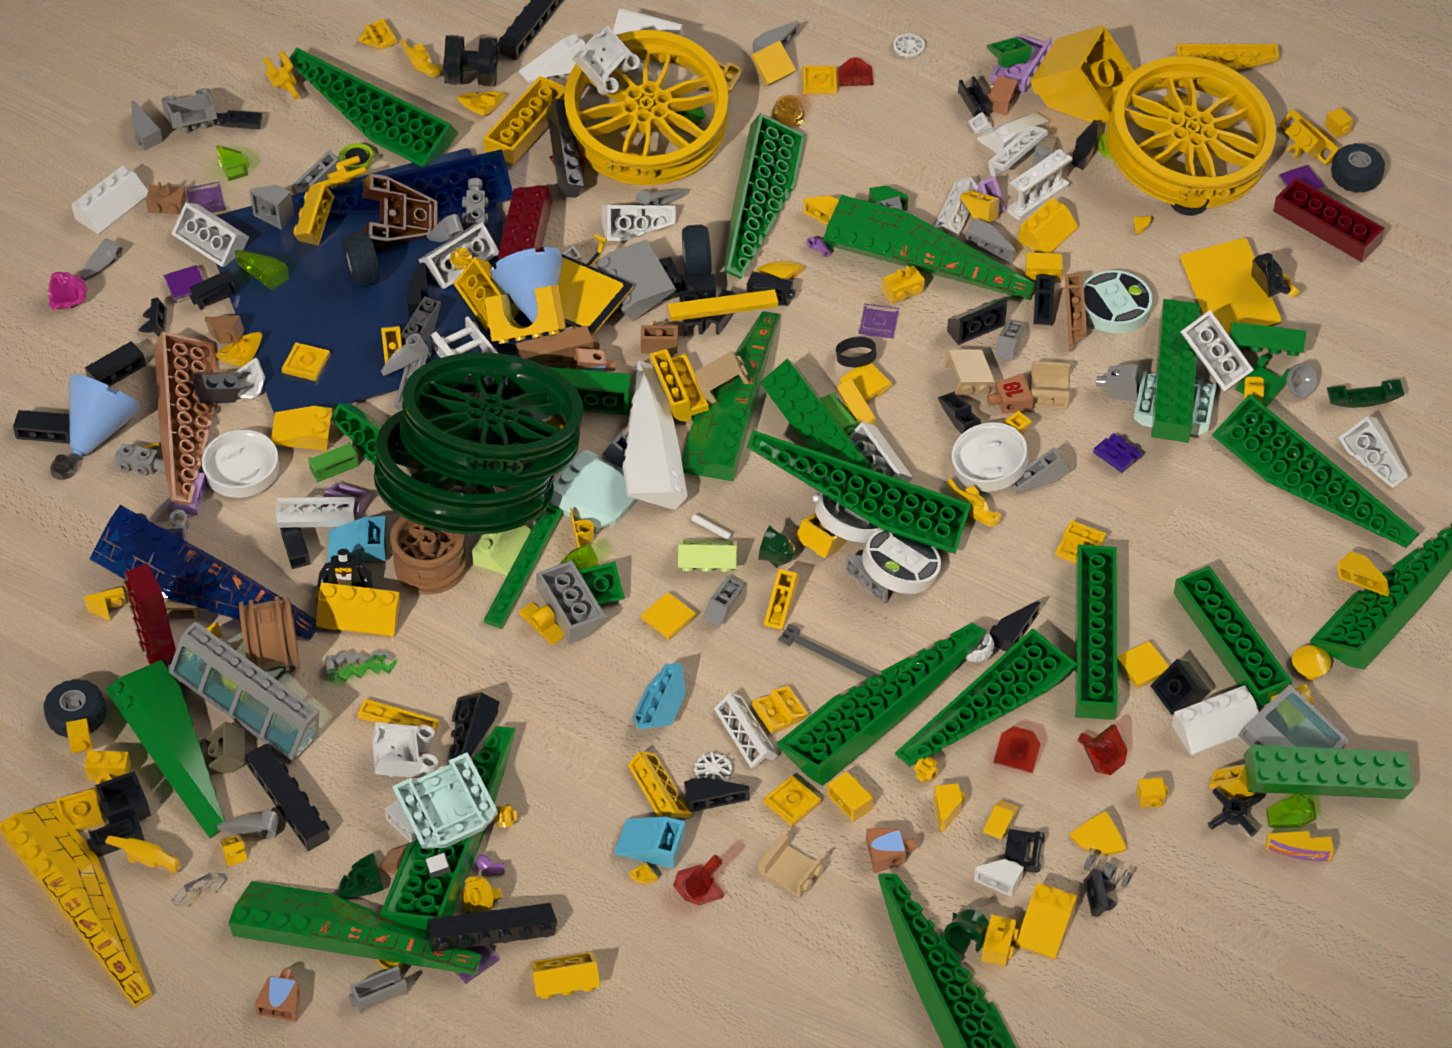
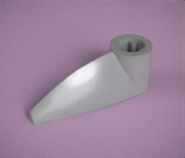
M642 189L636 195V200L641 205L665 206L685 196L688 190L665 189L650 192L648 189Z
M454 214L444 218L431 230L427 238L431 241L443 242L463 234L464 230L458 215Z
M107 238L104 239L86 264L80 277L82 279L102 270L113 259L118 260L123 253V245Z
M417 333L410 335L406 339V344L396 351L381 370L383 376L397 371L425 356L428 352V347L422 337Z
M263 811L261 815L241 816L218 824L217 828L220 831L273 838L276 835L280 816L273 811Z

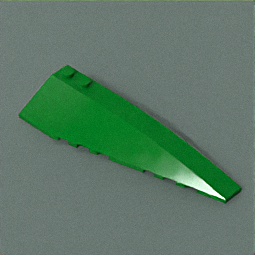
M1032 628L899 748L895 755L909 767L913 766L919 759H925L1050 691L1077 666V663Z

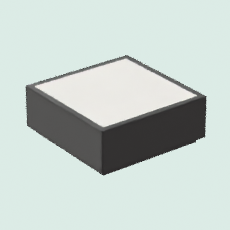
M445 852L425 859L431 878L451 872Z

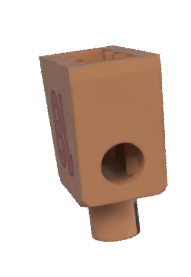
M1023 374L997 382L995 384V393L987 395L988 405L998 404L1001 412L1004 414L1016 413L1017 411L1031 412L1034 399Z

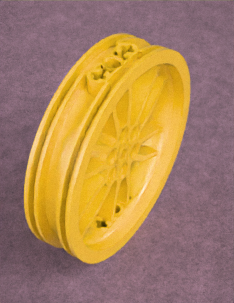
M635 30L617 34L616 36L632 54H636L639 60H645L643 65V84L636 86L622 71L615 68L610 76L615 78L625 90L618 88L615 93L606 96L617 102L599 105L584 111H579L583 92L590 83L596 88L597 86L577 64L574 65L565 87V111L569 126L577 140L579 156L598 173L610 179L632 185H661L683 179L698 171L719 150L728 126L727 83L715 59L695 42L674 33L658 30ZM652 60L665 62L664 68L656 82L648 81L650 61ZM671 63L689 70L698 77L697 79L684 81L666 90H662L668 78ZM704 87H708L711 92L694 97L678 98ZM714 103L712 121L705 131H702L690 120L676 113ZM615 116L608 121L588 128H584L582 121ZM631 124L625 137L622 152L608 148L593 137L610 133ZM668 124L687 131L697 139L689 144L675 133ZM655 128L658 129L672 144L680 149L667 154L648 156L650 151V131ZM638 132L646 134L645 146L641 156L635 153H628L630 145Z
M1173 56L1148 62L1134 70L1123 81L1117 92L1107 122L1106 138L1109 152L1116 166L1141 191L1160 201L1172 205L1179 204L1187 208H1199L1209 199L1206 208H1212L1234 202L1245 196L1255 187L1272 153L1276 140V124L1273 112L1265 97L1255 85L1240 73L1208 59ZM1166 88L1172 110L1140 96L1153 90ZM1175 88H1186L1189 106L1183 105ZM1196 90L1210 94L1220 100L1216 101L1204 112H1200L1197 110ZM1133 105L1153 116L1130 110L1128 106ZM1228 105L1236 111L1218 118L1213 117ZM1244 119L1252 131L1255 143L1222 129ZM1125 120L1160 134L1152 136L1137 145L1128 131ZM1168 145L1165 151L1152 159L1144 153L1150 149ZM1229 147H1233L1251 153L1255 156L1253 159L1249 158L1237 151L1232 150ZM1178 151H1181L1185 154L1186 175L1170 170L1161 164L1165 163ZM1210 153L1226 162L1241 166L1243 169L1216 177ZM1197 157L1207 176L1197 177L1195 175L1193 158Z

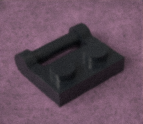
M1009 829L1004 859L1018 863L1024 867L1023 871L1040 872L1041 864L1039 861L1042 843L1045 841V834L1040 831L1032 833ZM1033 842L1031 861L1025 862L1027 843Z

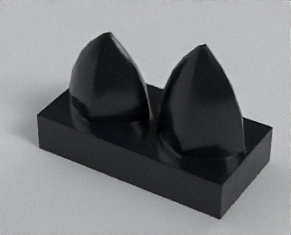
M158 297L151 299V307L142 315L149 320L138 331L143 333L154 332L159 337L162 331L165 332L167 307Z
M1093 869L1083 881L1091 915L1099 917L1104 911H1109L1117 905L1112 898L1106 895L1107 892L1114 890L1116 885L1103 878L1101 870Z

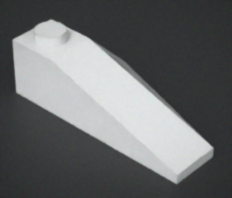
M577 33L563 38L522 68L519 74L527 83L534 82L539 76L547 79L557 75L559 78L565 77L564 74L570 73L576 64L572 58L582 49L585 42Z
M1035 112L990 128L977 137V140L995 153H998L1030 125L1043 128L1049 123V120Z
M602 205V226L607 241H626L630 238L675 224V206Z
M1365 417L1338 437L1352 457L1359 460L1361 464L1368 467L1392 488H1395L1409 478L1389 437L1376 417Z

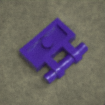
M1114 433L1111 434L1109 439L1105 438L1093 450L1094 454L1121 473L1134 463L1135 458L1139 460L1143 456L1136 446L1128 444L1125 438Z

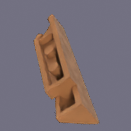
M1083 273L1065 274L1070 351L1087 334L1084 284H1082Z

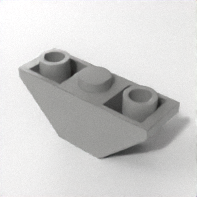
M848 555L846 557L847 572L858 579L863 587L870 590L876 599L881 600L884 604L887 603L888 589L870 577L863 566L862 556Z

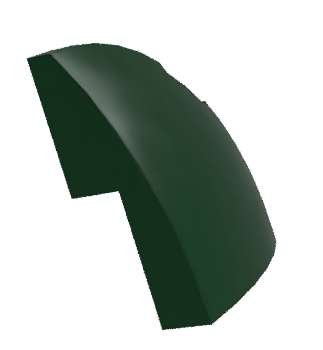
M374 853L361 858L351 866L352 870L348 874V879L346 875L343 876L338 891L340 897H359L384 890Z

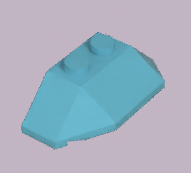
M681 663L664 665L661 669L662 671L646 687L633 715V720L638 729L672 725L686 694Z

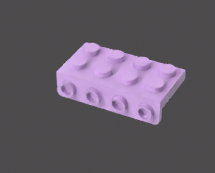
M1017 34L1015 37H1019L1032 46L1030 59L1026 63H1016L1009 68H1003L997 64L990 75V81L996 82L998 75L1018 80L1017 90L1025 92L1027 87L1031 86V78L1052 46V39L1050 38L1043 43Z

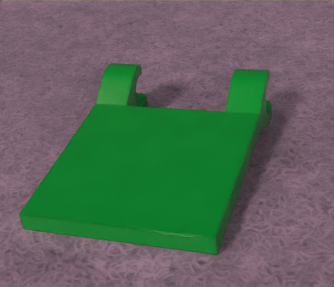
M1263 354L1253 367V371L1243 378L1235 390L1244 395L1245 378L1262 377L1264 379L1263 405L1267 407L1287 384V376L1290 369H1286L1281 378L1264 369L1268 365L1267 360H1269V357Z

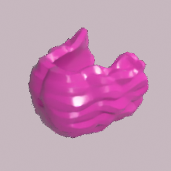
M54 272L51 274L48 298L52 310L69 309L85 301L87 286L81 277L69 272Z

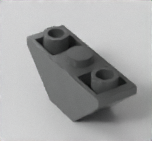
M424 297L402 331L401 337L407 339L410 335L417 333L426 342L435 329L441 301Z

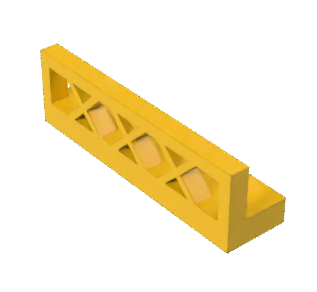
M1292 109L1279 125L1287 130L1286 124L1293 118L1309 128L1327 145L1323 150L1329 149L1332 151L1326 160L1322 157V152L1317 156L1321 162L1328 166L1340 148L1300 113Z
M639 751L628 763V767L656 815L673 819L677 817L689 818L692 813L656 753Z

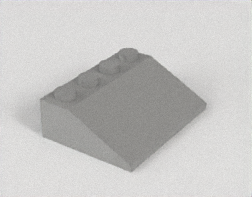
M647 240L609 252L595 263L599 270L633 285L631 292L619 305L632 321L676 290Z

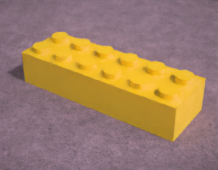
M539 76L483 137L484 153L514 165L549 126L546 110L554 98L564 100L566 86Z

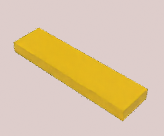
M364 699L357 713V718L373 723L409 726L427 725L432 727L434 732H436L439 726L438 719Z

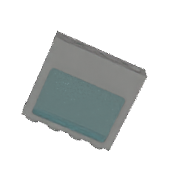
M1291 685L1252 718L1238 734L1249 746L1253 744L1344 749L1350 741L1342 731H1339L1327 717H1324L1312 703H1309Z

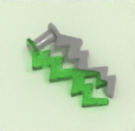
M346 650L336 657L327 655L325 663L329 680L339 678L346 682L351 674L361 679L367 669H371L376 674H379L381 669L390 673L397 664V660H394L387 666L383 663L384 657L394 660V656L385 650H382L380 654L374 650L369 657H364L358 652L352 656ZM375 658L379 660L377 664L373 663ZM345 659L351 663L346 670L340 667L338 672L334 665L338 663L341 666ZM358 660L362 663L359 669L353 666Z

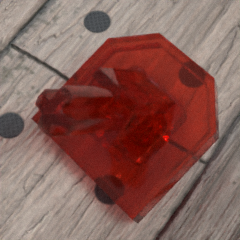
M1112 724L1095 738L1086 733L1079 735L1077 740L1084 746L1095 772L1112 775L1125 764L1128 750L1116 725Z
M1013 726L1002 732L993 763L1033 774L1041 746L1034 731Z
M713 855L704 866L701 864L677 871L673 886L685 901L702 905L724 897V892L712 876L722 865V858L718 855Z

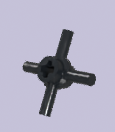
M1219 787L1215 788L1212 793L1224 806L1222 815L1208 822L1209 828L1213 830L1227 822L1230 825L1240 824L1251 837L1256 835L1257 830L1246 819L1247 809L1261 802V797L1256 794L1244 802L1236 798L1229 800Z

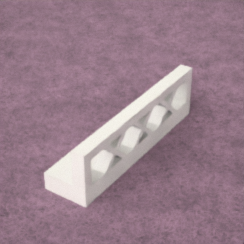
M1034 125L1026 128L988 161L990 176L997 177L1000 173L1010 168L1047 136L1048 131Z
M971 177L954 183L934 224V227L941 231L947 230L953 238L959 236L970 213L960 198V194L968 190L978 192V185Z
M354 497L277 498L275 510L277 528L339 527L353 522L355 499ZM304 504H309V505H310V506L307 507V508H302V507H301V506L304 505ZM323 504H329L328 507H320ZM349 504V507H340V505ZM281 505H291L288 508H281Z
M729 693L714 708L750 768L755 769L765 758L774 761L779 756L742 696ZM727 704L730 706L729 715H725L722 711ZM734 719L739 720L738 730L733 729ZM743 734L749 736L748 745H743L742 743ZM752 748L757 749L760 754L754 760L751 758Z

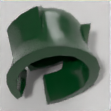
M769 525L761 542L758 560L769 561L778 568L780 565L787 564L792 560L796 550L795 544L788 536L780 534Z
M963 909L958 913L953 912L952 922L946 926L944 931L945 939L953 949L965 954L969 941L962 938L963 935L976 942L975 950L978 953L983 945L982 938L989 925V921L978 909Z

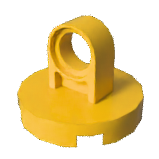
M470 876L465 880L467 882L466 888H462L461 891L464 909L471 913L491 911L493 900L502 898L501 888L491 889V885L483 876Z

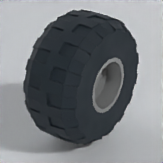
M1359 143L1348 144L1339 149L1334 155L1331 164L1332 178L1337 185L1344 188V190L1354 193H1364L1376 188L1381 183L1385 171V161L1382 155L1375 148Z
M703 224L687 225L682 229L685 274H711V246L708 228Z
M360 231L346 235L342 240L343 251L354 285L363 287L376 283L380 279V270L369 234Z
M72 679L56 685L47 694L43 706L45 718L51 730L65 738H68L66 722L87 718L91 734L100 727L106 716V705L102 692L95 684L87 680Z

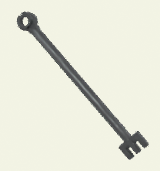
M788 624L787 630H784L782 633L783 636L778 638V641L788 646L795 642L866 678L879 676L799 636L800 628Z

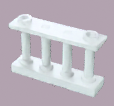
M1058 149L1010 182V185L1018 191V198L1015 203L1007 208V213L1020 222L1043 206L1051 197L1055 198L1068 189L1069 182L1062 178L1061 174L1062 167L1071 162L1072 157Z
M469 317L465 318L466 328L444 338L440 337L437 332L430 334L431 347L440 358L461 354L477 346L485 353H498L480 332L476 322H472ZM469 334L474 339L456 349L448 347V344Z

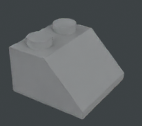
M272 185L249 190L253 215L281 230L295 217L291 192L288 189Z

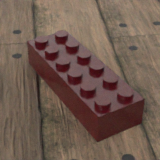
M1295 178L1275 199L1273 212L1360 262L1382 243L1384 227L1298 178Z
M548 185L513 189L498 253L499 260L511 254L535 248L536 252H542L553 202Z
M146 563L124 572L126 581H123L127 592H129L126 595L131 604L130 610L134 616L133 622L136 628H138L135 630L140 640L138 642L142 652L145 651L147 653L146 659L149 665L162 660L168 668L172 663L176 648L162 590Z

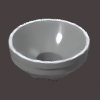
M1297 364L1290 369L1287 376V385L1293 395L1307 397L1315 391L1317 374L1311 365ZM1295 375L1299 377V383L1297 385L1293 383V378Z

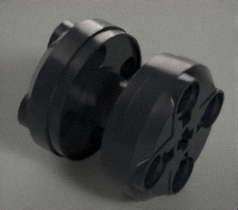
M446 35L443 59L445 83L451 85L462 84L464 71H477L478 85L486 87L496 86L499 57L497 38L480 37L478 51L465 50L464 36Z

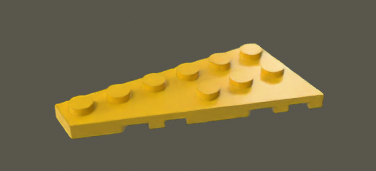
M1176 44V56L1208 59L1235 71L1279 60L1278 44Z

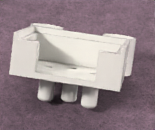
M608 26L600 28L572 58L597 86V90L601 95L615 93L618 90L617 80L612 77L608 78L618 65L622 71L626 72L638 68L640 64L638 56L632 54Z
M375 722L371 736L375 774L388 775L389 777L421 778L434 772L438 759L432 754H423L421 757L418 754V751L426 752L430 749L435 733L433 728L427 725L409 726Z

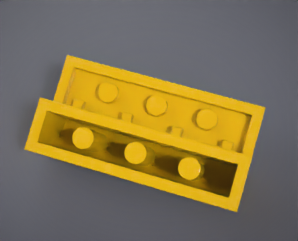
M667 349L649 354L651 365L675 419L679 421H692V415L709 411L708 403L700 390L686 354L671 358Z

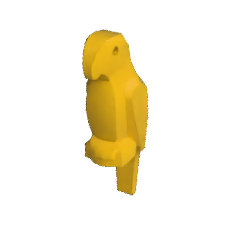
M403 38L400 39L405 55L418 72H422L431 78L437 77L442 73V66L440 64H432V60L422 43L411 48L407 46Z
M951 478L948 479L947 484L954 497L971 503L968 515L972 519H976L988 527H993L1000 523L1001 514L998 511H989L986 501L979 495V491L975 486L965 488V491L958 489Z
M108 836L105 841L107 844L123 849L127 853V859L130 863L140 862L150 868L164 867L167 871L175 874L181 867L176 857L168 855L157 844L133 838L125 839Z

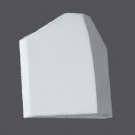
M254 358L233 373L237 375L241 387L237 398L253 399L261 393L265 375L259 360Z

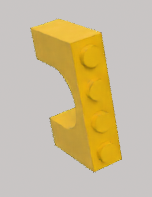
M558 285L534 289L538 313L536 320L529 327H523L514 320L508 294L484 298L492 341H499V344L510 342V338L520 341L525 340L527 335H532V338L542 337L544 332H549V335L559 334L561 329H566Z

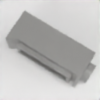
M396 966L350 985L352 994L349 995L352 1006H357L359 1012L362 1013L363 1010L401 994H408L406 981L401 979L400 969Z

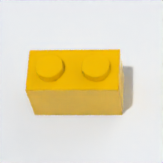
M1026 252L1025 278L1035 281L1036 275L1055 276L1054 282H1061L1062 254Z
M847 771L828 783L827 795L853 822L872 810V794L867 789L865 790L860 785L858 779L855 776H851Z

